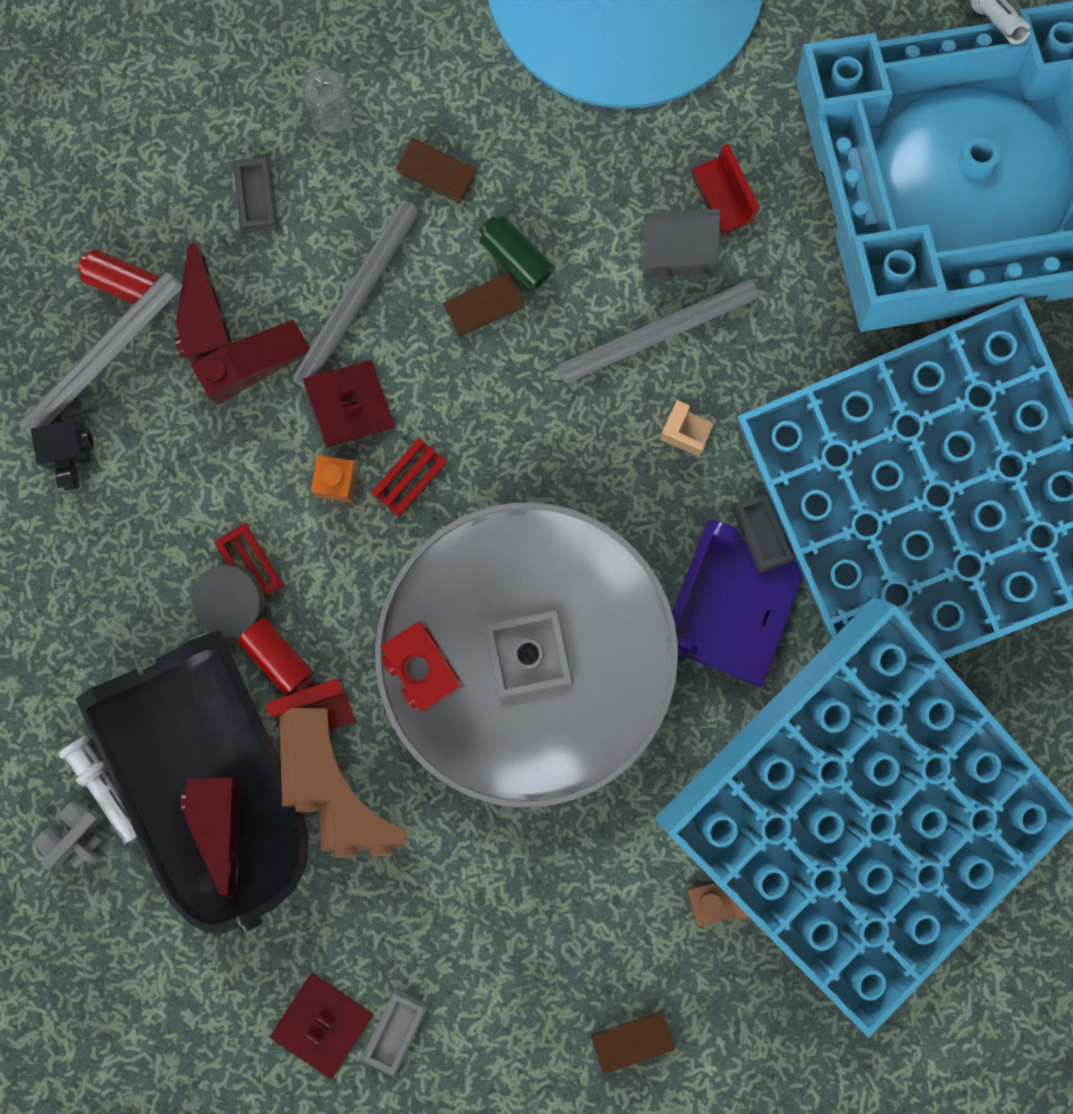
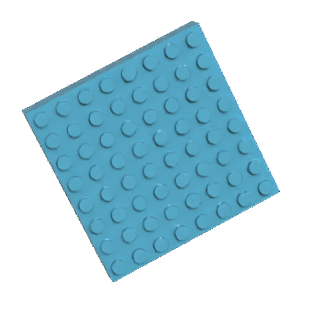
M1023 296L737 416L738 425L830 641L873 597L895 604L943 660L1073 608V408Z
M873 597L653 820L869 1038L1073 827V807L895 604Z

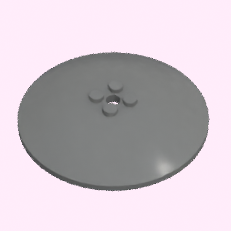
M534 502L496 505L475 511L448 524L426 540L400 570L388 592L381 611L375 643V667L382 703L398 737L412 756L431 774L455 790L478 800L511 807H541L575 800L594 792L624 772L643 753L662 724L671 702L678 665L677 636L669 602L659 580L640 553L613 529L588 515L557 505ZM418 621L426 622L465 687L434 707L420 712L418 707L411 708L401 692V689L405 686L398 674L392 676L384 666L381 657L385 653L380 647ZM526 643L534 644L539 650V658L532 665H526L519 659V649ZM419 657L413 661L411 671L417 679H423L428 673L429 666L425 659Z

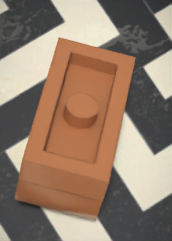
M714 881L686 889L697 927L733 917L737 919L750 918Z

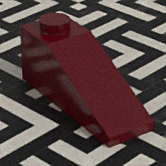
M196 243L188 245L182 281L183 286L176 318L179 336L174 338L180 357H186L192 364L219 348L233 343L204 254Z
M291 320L223 346L191 364V367L208 397L219 405L305 356L310 347L295 321Z
M233 778L187 779L186 790H183L181 793V810L185 813V819L219 895L237 898L241 783Z

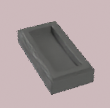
M269 157L233 161L241 232L244 234L278 229Z
M768 492L733 504V512L759 574L792 563L795 560Z

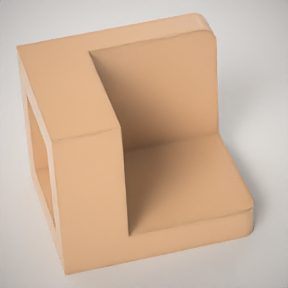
M677 400L659 439L699 457L705 447V442L713 424L688 412L690 405Z

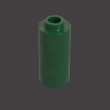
M493 216L480 228L479 232L482 236L479 243L529 293L535 292L553 274L556 267L505 216H501L498 219Z

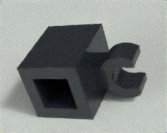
M75 420L31 428L37 465L47 470L56 469L55 477L58 488H64V491L79 489L80 483L75 465L91 462L90 451L94 450V441L90 430L85 429L84 425Z

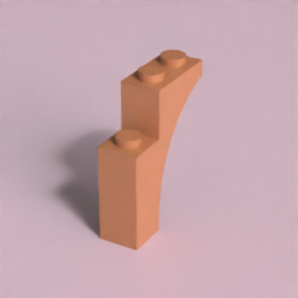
M290 708L279 716L282 806H295V811L301 813L319 810L321 852L334 851V857L346 858L357 856V851L370 850V856L381 857L393 855V849L405 845V828L391 824L367 808L353 793L343 778L331 747L327 709Z

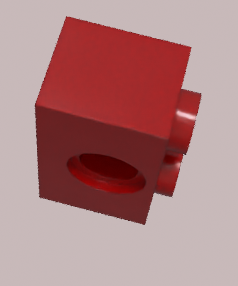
M416 622L380 646L385 653L381 657L384 666L392 676L398 674L405 686L401 689V692L413 709L418 707L420 712L427 711L465 687L426 622ZM419 657L425 659L429 666L428 673L423 679H417L411 671L413 661Z

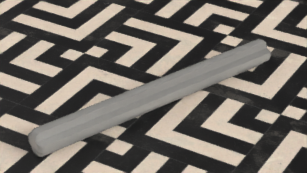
M403 200L399 204L295 372L293 381L297 385L305 389L302 379L320 374L418 216V208L412 203Z
M165 272L20 421V428L32 437L31 428L49 425L182 289L183 285L180 280L172 273Z
M747 280L567 360L558 366L561 379L564 383H570L756 300L759 295L758 289L753 280Z

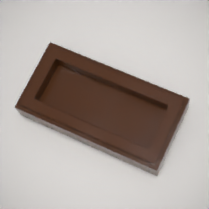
M412 138L396 167L397 173L461 204L477 174L475 168L415 138Z
M508 272L444 302V307L459 337H462L524 308V302Z
M662 1010L591 1034L603 1074L675 1050Z

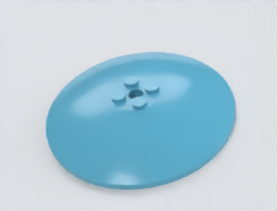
M488 0L491 15L503 41L515 58L531 74L552 89L568 97L588 104L609 108H641L667 103L684 97L710 82L739 54L750 37L763 0Z

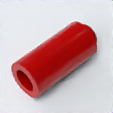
M93 249L89 254L85 253L78 264V273H80L83 283L131 304H135L160 278L156 274L97 249Z
M265 617L255 622L238 638L237 643L284 696L308 689L313 685L310 678L313 676L314 671Z

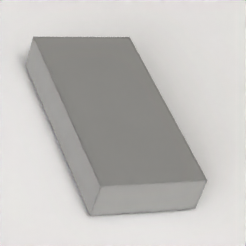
M395 988L360 1061L395 1077L428 1008V1004Z

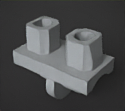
M77 800L71 801L59 814V817L71 830L63 837L52 826L47 827L33 841L41 854L45 856L40 863L47 870H51L54 865L60 867L74 851L76 854L69 860V863L76 869L84 861L96 865L101 859V855L96 848L103 841V838L99 834L94 833L88 841L85 839L104 820L106 815L99 809L91 811Z

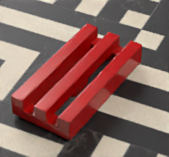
M418 438L371 493L400 518L445 467L447 461L426 445L422 439ZM422 450L424 455L394 489L385 496L383 492ZM430 459L436 462L398 506L393 503Z
M246 523L214 542L226 564L237 565L226 547L227 543L232 542L248 570L256 576L261 584L264 597L285 586ZM240 535H244L270 577L272 583L269 585L266 584L238 538Z

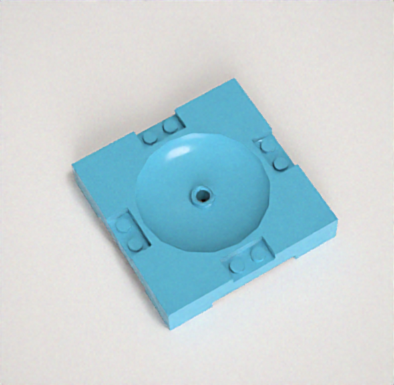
M1073 1L1020 9L1018 15L1030 25V28H1028L1030 34L1024 42L1016 45L1011 44L994 23L878 41L876 33L803 45L796 77L797 87L818 169L824 172L837 223L835 236L860 332L971 314L974 307L1009 302L1021 296L1024 299L1042 296L1044 302L1073 297Z

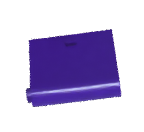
M709 520L705 524L672 609L678 644V660L685 661L686 658L761 688L803 575L795 561L759 574L746 541L740 539L741 533L731 525Z

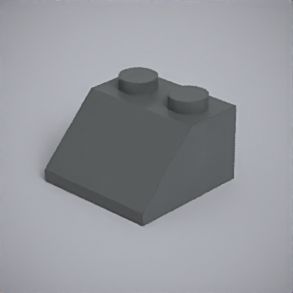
M719 209L645 213L639 236L642 278H651L653 282L671 281L673 276L687 275L689 280H702L708 278L709 274H714L718 265Z

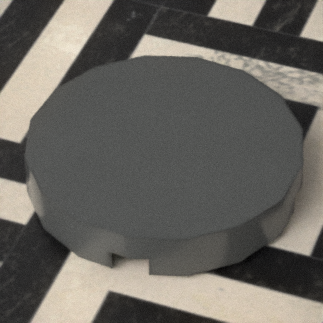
M226 564L212 567L199 577L193 589L192 606L194 616L203 629L209 633L220 630L223 638L228 639L241 636L250 626L258 621L261 611H264L265 598L263 588L253 573L238 567V565Z

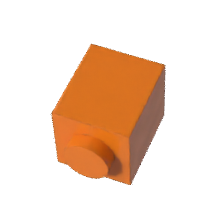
M317 455L311 492L317 498L353 503L359 471L358 465L352 460Z

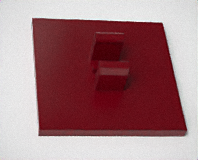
M372 360L302 379L326 448L395 428Z
M311 972L269 1038L332 1080L374 1014Z

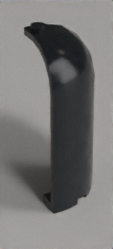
M218 630L189 640L173 651L155 659L156 664L142 670V675H139L138 670L134 669L119 677L89 688L75 698L154 876L170 904L189 924L205 933H226L239 928L240 933L243 934L263 924L260 916L275 909L296 890L307 866L309 834L303 813L296 812L295 806H282L281 762L221 631ZM233 778L241 783L237 898L219 895L185 819V813L181 810V793L183 790H186L187 779Z

